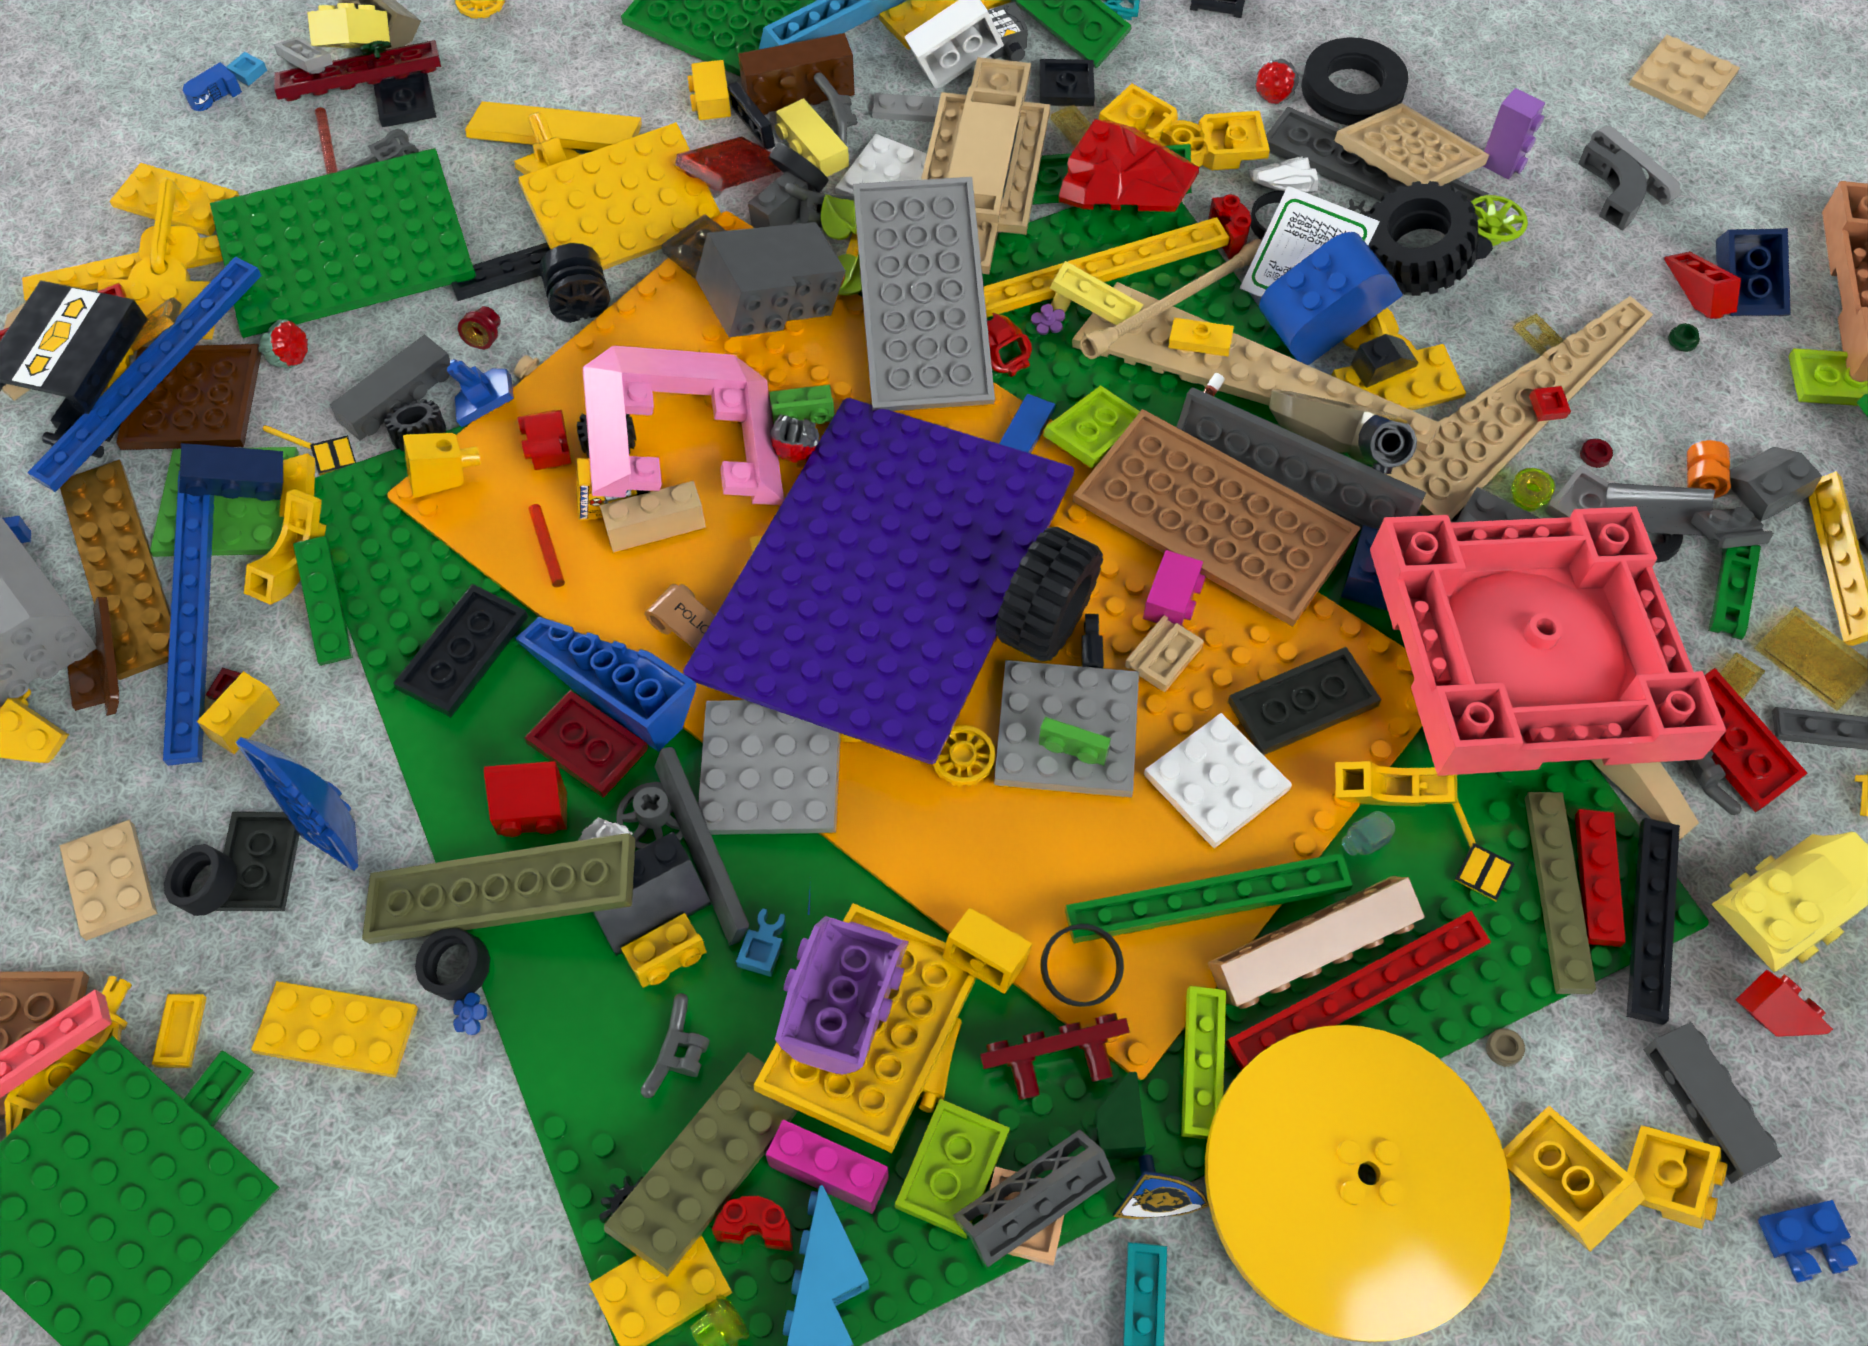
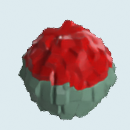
M277 320L268 329L270 333H264L260 338L259 352L265 356V360L275 367L287 369L297 366L303 362L308 352L306 334L291 321Z

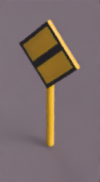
M264 425L262 428L265 432L311 449L319 476L356 463L348 435L311 444L267 425Z
M1458 800V803L1452 804L1469 843L1470 850L1455 881L1497 901L1515 863L1476 844Z

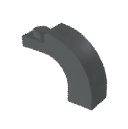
M1591 140L1585 146L1578 164L1603 179L1611 187L1613 193L1607 197L1599 217L1623 231L1635 218L1645 197L1647 181L1644 171L1639 163L1625 150L1620 149L1614 154Z

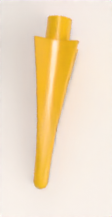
M957 1018L919 1096L922 1097L919 1105L922 1111L932 1113L936 1102H939V1099L944 1100L952 1055L962 1024L960 1018Z

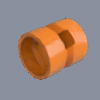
M1706 440L1689 447L1687 451V488L1714 489V499L1728 493L1731 488L1730 450L1726 444L1720 441Z

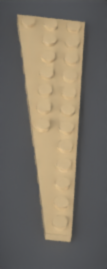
M1118 282L1113 287L1142 303L1143 306L1140 312L1159 301ZM1176 307L1169 308L1120 336L1117 341L1110 345L1106 353L1101 355L1104 357H1108L1109 354L1124 358V363L1134 366L1136 362L1151 366L1152 371L1161 374L1165 371L1178 374L1181 380L1199 383L1207 387L1213 375L1218 373L1225 378L1218 391L1265 405H1270L1272 389H1279L1385 411L1408 422L1417 438L1416 449L1426 452L1441 423L1235 333L1232 336L1228 357L1168 348L1174 317L1208 322ZM1092 313L1072 339V347L1081 349L1080 340L1082 337L1093 331L1106 330L1116 325Z
M1629 296L1603 313L1600 318L1594 319L1577 333H1573L1565 338L1559 345L1551 347L1536 360L1525 364L1478 395L1475 400L1467 402L1449 417L1438 421L1441 423L1439 431L1426 452L1416 449L1413 457L1406 464L1393 467L1391 474L1387 475L1427 492L1419 509L1421 514L1424 516L1449 515L1450 521H1452L1464 509L1476 488L1483 489L1550 421L1538 422L1529 398V394L1533 389L1562 386L1567 402H1569L1642 328L1653 314Z

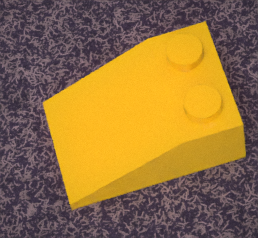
M1551 1106L1544 1109L1503 1148L1508 1171L1589 1252L1645 1200L1637 1181Z

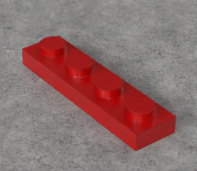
M1579 809L1575 814L1581 902L1588 943L1621 947L1626 941L1614 812Z

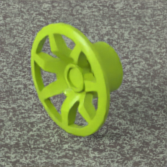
M1496 195L1480 196L1471 201L1475 207V214L1480 218L1478 219V235L1490 240L1492 246L1498 245L1501 242L1513 241L1522 236L1526 231L1528 225L1527 216L1524 210L1514 201ZM1485 201L1487 212L1482 207L1475 205ZM1493 201L1505 203V205L1499 211H1496ZM1512 207L1520 216L1511 215L1507 217L1506 214ZM1522 223V226L1516 231L1511 224Z

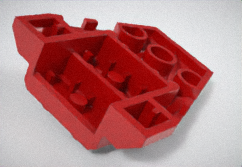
M1094 119L1068 159V173L1062 182L1059 202L1089 210H1094V204H1111V210H1121V205H1137L1138 211L1175 212L1199 174V167L1135 127L1109 120Z

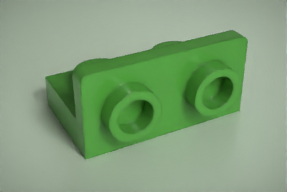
M830 385L769 392L773 425L780 415H788V417L803 421L806 419L816 424L831 422L835 415Z

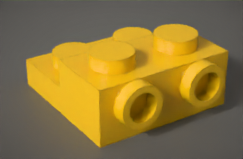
M1641 1125L1627 1173L1637 1181L1645 1197V1200L1640 1205L1661 1211L1663 1218L1703 1230L1705 1219L1713 1221L1715 1218L1718 1198L1712 1197L1715 1184L1723 1186L1727 1172V1163L1721 1162L1720 1147Z

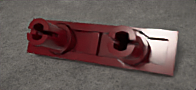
M1112 1013L1096 1017L1095 1026L1082 1029L1081 1023L1076 1022L1058 1027L1059 1035L1046 1038L1044 1031L1022 1036L1023 1044L1009 1047L1008 1040L986 1045L988 1052L980 1054L983 1068L987 1069L1003 1064L1011 1067L1019 1100L1040 1095L1032 1062L1036 1060L1035 1056L1079 1046V1049L1084 1050L1092 1082L1113 1077L1105 1043L1108 1042V1038L1130 1033L1127 1018L1118 1020L1117 1014Z

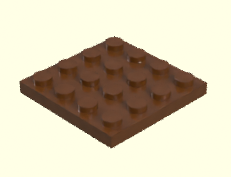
M259 344L195 345L120 424L116 441L120 450L181 449V443L244 447L262 354L259 352ZM138 347L137 354H136V359H137L148 347Z

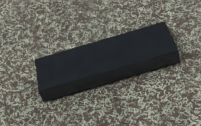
M737 82L728 84L730 103L735 113L764 149L768 150L775 147L771 123Z

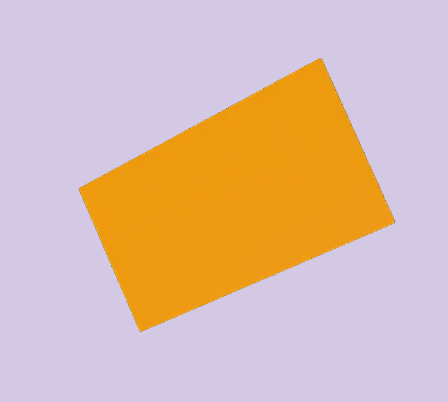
M724 211L514 386V399L471 422L456 435L460 449L478 448L481 462L479 466L463 468L464 483L461 486L413 498L407 476L388 492L389 501L537 616L573 627L575 632L584 635L587 632L598 635L600 640L609 643L614 641L623 643L628 649L637 652L640 649L648 651L684 674L683 670L695 650L673 631L666 635L655 629L647 620L645 611L670 585L676 584L679 586L683 584L694 593L697 601L716 616L752 555L750 537L764 535L781 505L752 504L751 496L723 495L720 471L722 462L747 463L741 421L714 420L711 395L652 391L654 403L652 416L630 414L634 424L636 440H634V449L630 448L631 453L629 456L659 458L662 482L660 489L694 481L702 504L706 528L613 552L603 518L578 521L576 496L577 458L590 459L582 451L577 433V422H581L580 416L582 413L586 415L583 367L612 346L731 354L737 356L767 380L769 392L830 385L834 402V414H836L846 398H852L872 405L863 298L858 294L838 295L831 316L786 321L783 331L728 337L696 280L707 233L754 228L731 212ZM993 382L994 404L900 410L894 412L999 444L1023 401ZM552 410H562L572 464L534 470L532 459H525L521 441L527 440L526 434L521 435L518 417ZM830 422L816 424L815 428L818 429L819 441ZM1043 430L1031 454L1074 468V476L1049 528L1059 527L1099 547L1103 554V562L1100 566L1101 571L1090 600L1082 613V617L1076 624L1073 633L1067 639L1064 647L1050 661H1039L1001 642L998 636L996 637L954 726L967 725L978 728L987 734L993 742L995 762L988 777L986 776L977 782V785L973 784L970 787L968 785H961V787H958V785L953 786L952 783L942 777H938L932 764L924 763L864 741H840L836 833L819 834L948 934L951 933L967 910L971 908L980 914L990 917L994 922L1011 932L1018 933L1025 940L1031 942L1032 947L1026 965L1013 984L1066 1025L1080 1022L1082 1029L1095 1026L1096 1017L1112 1013L1117 1014L1118 1020L1127 1018L1130 1033L1108 1038V1042L1105 1043L1108 1057L1128 1073L1137 1072L1138 1080H1143L1185 1029L1188 987L1197 986L1216 989L1217 985L1208 962L1254 941L1282 904L1112 936L1120 947L1124 961L1121 982L1116 991L1105 1001L1083 1007L1072 1006L1058 1000L1046 987L1041 974V956L1045 945L1053 935L1069 927L1065 913L1066 905L1320 857L1361 805L1360 803L1336 798L1335 762L1371 761L1379 766L1391 767L1423 726L1411 689L1415 679L1406 649L1319 592H1317L1292 627L1210 579L1205 578L1201 593H1194L1192 601H1196L1191 620L1184 619L1182 627L1204 640L1201 650L1166 692H1163L1139 676L1132 798L994 785L1005 660L1081 666V638L1084 635L1085 614H1098L1099 635L1103 636V668L1135 671L1131 667L1130 669L1125 667L1126 659L1157 624L1143 619L1146 600L1164 553L1073 502L1074 493L1095 467L1090 468L1043 436ZM778 456L784 500L810 456L797 463L780 459V456ZM1347 647L1381 698L1379 706L1264 755L1292 783L1291 789L1214 849L1144 776L1145 769L1220 713L1253 744L1229 705V696ZM696 683L697 687L683 729L703 743L706 701L744 699ZM956 733L957 740L966 741L967 733ZM975 736L971 743L975 745L980 738ZM947 739L946 742L949 743L950 746H952L953 743L949 739ZM987 745L978 749L977 753H989ZM942 749L940 755L949 754V752L944 749ZM976 760L977 762L988 764V762ZM950 761L941 763L940 766L950 763ZM977 768L971 769L973 775H977L981 772ZM950 769L947 773L955 776L957 770ZM961 770V777H967V770ZM1068 931L1061 935L1052 945L1048 954L1047 970L1052 984L1063 996L1073 1001L1089 1002L1102 996L1112 985L1116 974V959L1112 948L1104 938L1073 944L1071 933Z

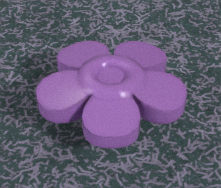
M1046 304L1041 307V313L1036 312L1032 315L1031 321L1037 326L1036 330L1040 335L1048 334L1049 328L1052 333H1058L1063 329L1061 321L1065 319V313L1062 309H1056L1053 312L1052 305Z

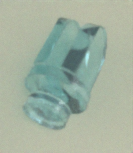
M1380 811L1370 813L1352 824L1353 826L1348 829L1347 835L1342 838V845L1346 852L1352 856L1358 853L1362 855L1372 854L1390 842L1395 832L1394 822L1388 815Z

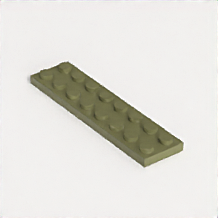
M630 833L370 873L362 940L369 944L430 936L441 929L447 928L471 930L632 906L635 838Z

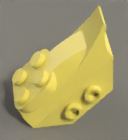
M1852 831L1825 836L1812 834L1779 858L1775 859L1772 855L1768 856L1754 868L1757 873L1750 877L1747 873L1742 874L1729 885L1732 888L1730 892L1711 904L1773 972L1786 967L1795 959H1798L1803 964L1819 951L1815 946L1816 944L1823 941L1826 945H1829L1844 933L1840 927L1868 906V844L1856 832Z

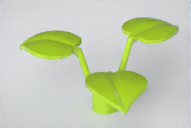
M828 194L825 195L821 208V224L827 236L832 239L843 240L849 237L851 233L857 234L853 200L840 199ZM859 252L857 258L851 254L838 256L839 261L846 270L845 280L840 287L838 295H855L862 292Z

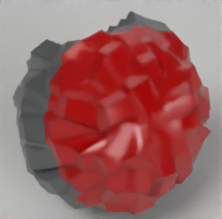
M1281 58L1278 60L1272 59L1267 64H1263L1261 69H1259L1255 88L1259 95H1262V98L1269 103H1274L1275 105L1282 104L1283 101L1288 100L1295 94V89L1299 83V75L1291 62L1289 63Z
M780 415L770 430L771 442L776 455L780 456V459H786L793 463L805 460L807 456H810L815 451L819 443L818 429L815 428L816 423L809 422L806 419L803 421L788 417V415Z

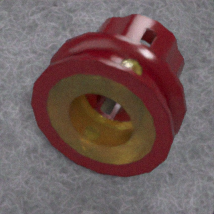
M482 306L477 311H470L465 314L458 323V332L466 344L485 350L490 348L498 338L497 328L500 326L501 320L492 308Z

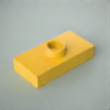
M1174 317L1168 348L1228 357L1234 326Z

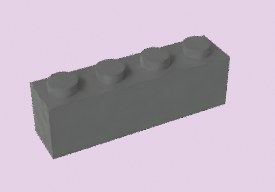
M424 334L330 403L337 422L360 441L367 435L375 434L380 426L385 423V419H388L387 414L393 413L392 409L395 407L402 408L401 404L405 402L409 405L411 400L422 399L426 395L427 390L438 382H444L449 378L450 375L447 372V367L450 366L449 355Z
M1692 1022L1655 1038L1643 1049L1703 1142L1721 1148V1162L1727 1163L1726 1177L1731 1184L1769 1166L1782 1157L1777 1150L1775 1139L1769 1132L1763 1129L1754 1115L1752 1105L1746 1098L1740 1095L1732 1083L1729 1071L1718 1062L1709 1049L1708 1040L1700 1031H1697Z

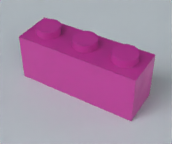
M784 1119L766 1153L769 1167L817 1189L823 1185L828 1194L873 1214L889 1179L887 1166Z

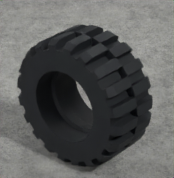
M1421 181L1412 182V185L1407 187L1401 185L1395 188V192H1388L1382 196L1381 203L1376 202L1370 209V214L1367 215V217L1380 221L1368 246L1394 278L1404 295L1406 292H1411L1412 296H1421L1423 292H1429L1430 295L1438 293V289L1442 287L1447 289L1454 285V280L1460 281L1467 274V269L1472 268L1476 261L1479 240L1478 219L1475 214V207L1472 202L1467 200L1465 194L1459 190L1455 192L1454 187L1444 184V186H1440L1435 181H1429L1428 184H1421ZM1418 229H1432L1445 235L1439 242L1424 248H1408L1397 243L1402 236Z
M1059 527L1046 528L1043 533H1040L1036 541L1029 547L1025 557L1023 556L1003 597L1004 600L998 612L999 617L996 620L995 630L1001 642L1039 661L1052 660L1073 633L1096 586V580L1101 571L1100 566L1103 562V554L1099 547Z

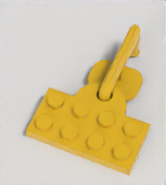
M167 177L162 178L160 182L155 224L147 228L141 236L139 256L142 260L133 267L128 280L99 279L97 291L120 283L125 290L127 298L134 299L145 314L147 321L136 338H157L210 283V281H191L186 267L198 257L200 237L191 227L171 226L173 210L175 209L179 212L186 211L190 208L191 202L186 199L173 180ZM215 325L202 339L212 340Z
M1388 308L1342 340L1343 343L1357 351L1361 344L1388 334L1404 340L1418 361V365L1367 388L1352 366L1335 369L1331 376L1409 410L1421 409L1461 399L1466 395V391L1445 345L1440 344L1416 350L1408 339L1398 334V324L1393 313Z

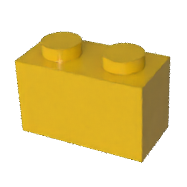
M724 60L691 63L693 75L687 77L689 91L695 92V94L690 95L692 112L698 111L699 120L731 117Z
M243 671L197 720V723L210 740L235 754L239 750L235 742L240 737L249 739L280 704L267 685Z
M969 908L948 935L942 958L1005 994L1026 965L1032 943L1025 940L1018 933L1011 932L994 922L990 917Z

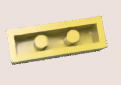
M804 98L776 111L777 124H775V130L781 140L786 139L791 149L815 165L826 177L849 167L848 147Z

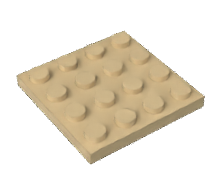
M1403 103L1337 131L1334 140L1342 145L1347 152L1355 153L1363 158L1368 165L1381 169L1391 179L1399 180L1407 186H1411L1412 182L1421 181V184L1435 181L1440 186H1443L1486 165L1489 154Z

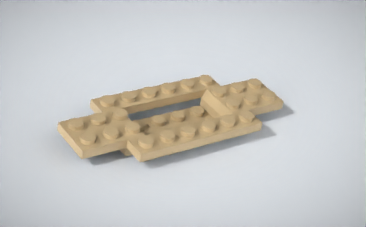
M977 57L971 87L968 88L967 95L941 92L921 180L972 177L982 274L989 275L998 232L1027 234L1051 104L1025 102L1031 63ZM1017 125H1018L1017 134H1016V139H1015V144H1014V149H1013V154H1012V158H1011V163H1010V168H1009V173H1008V178H1007V183H1006V188H1005V193H1004V198H1003V191H1004V186H1005V181H1006V176H1007V171H1008L1010 156H1011V152H1012V147H1013V142H1014L1016 127H1017Z

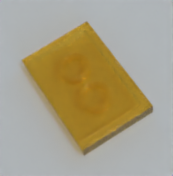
M1796 606L1754 648L1836 711L1868 680V659Z

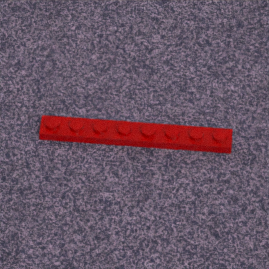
M1470 911L1231 1037L1225 1044L1240 1070H1242L1257 1055L1274 1043L1308 1029L1339 1025L1485 947L1491 941L1473 912Z

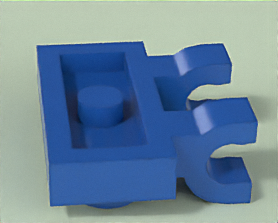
M1833 1200L1761 1216L1758 1219L1773 1257H1786L1797 1283L1811 1280L1813 1275L1822 1272L1816 1259L1807 1253V1250L1821 1247L1832 1274L1848 1271V1267L1858 1264L1851 1249L1842 1244L1851 1236Z

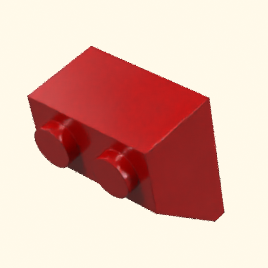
M556 761L484 767L489 816L497 835L516 837L522 833L529 832L552 834L557 830H567V790Z

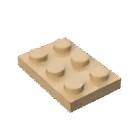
M130 819L59 845L80 936L86 941L158 914L136 828Z

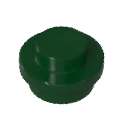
M1683 323L1671 330L1668 341L1675 349L1689 352L1694 350L1699 344V331L1693 325Z

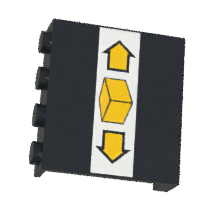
M40 280L0 341V391L6 384L64 396L78 412L89 414L146 323L147 317L134 299Z

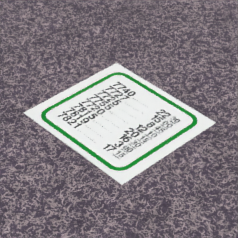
M1287 186L1240 289L1262 297L1273 282L1339 234L1356 232L1369 245L1380 221Z

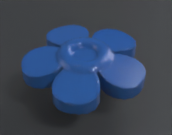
M470 992L465 996L464 1000L459 999L455 1002L453 1012L459 1016L454 1019L453 1026L457 1032L466 1031L468 1035H476L480 1031L481 1026L478 1020L486 1018L487 1007L479 1004L480 996L477 993Z

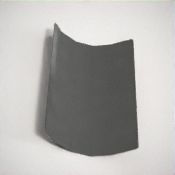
M1609 483L1606 491L1607 508L1636 506L1648 533L1705 536L1690 522L1695 512L1713 510L1715 490Z

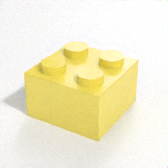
M338 3V9H335L334 5H319V11L307 12L311 46L360 48L374 41L390 42L387 11L375 10V5H358V9H356L354 3Z

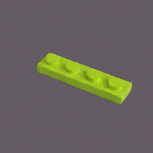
M1189 986L1187 989L1182 1137L1207 1140L1213 1117L1223 1097L1226 990Z

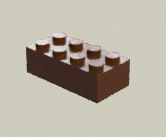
M845 33L738 54L742 89L764 115L769 112L778 111L803 98L808 104L812 105L828 101L827 96L814 81V75L818 72L824 74L839 95H855L853 54Z

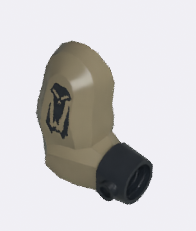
M1272 389L1269 408L1281 427L1335 452L1347 454L1355 461L1373 465L1372 468L1391 474L1393 467L1406 464L1415 453L1417 438L1414 430L1406 420H1402V418L1394 414L1302 393Z

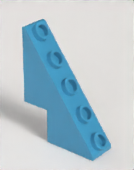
M821 1185L818 1192H811L809 1199L808 1215H812L813 1219L810 1231L804 1230L801 1238L799 1253L805 1255L803 1269L795 1270L791 1294L797 1295L794 1311L787 1310L783 1335L789 1336L787 1346H853L836 1306L869 1289L868 1278L824 1186Z

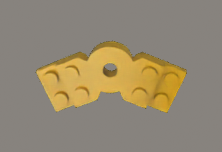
M1131 83L1099 113V120H1109L1135 127L1164 146L1191 144V162L1199 168L1203 165L1212 171L1239 169L1241 160L1268 159L1270 149L1260 111L1205 114L1198 124L1177 120V109L1174 106Z

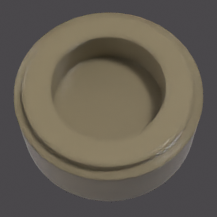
M1502 1028L1495 1030L1486 1041V1051L1493 1062L1500 1066L1510 1067L1517 1064L1523 1058L1525 1044L1518 1033Z

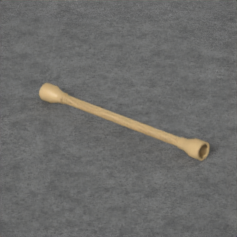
M1254 239L1245 244L1240 252L1231 260L1120 324L1109 327L1106 330L1093 331L1082 337L1080 340L1082 353L1089 359L1099 357L1106 353L1110 345L1117 341L1120 336L1130 332L1234 270L1250 266L1262 240Z

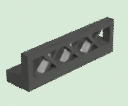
M1078 1130L953 1216L956 1223L972 1240L982 1262L989 1267L1114 1181L1115 1176L1103 1149L1084 1132ZM1080 1146L1086 1149L1077 1156L1068 1157V1154ZM1053 1170L1045 1178H1036L1043 1171ZM1012 1192H1020V1195L1014 1199L1004 1200ZM988 1213L986 1218L974 1226L970 1223L978 1215Z

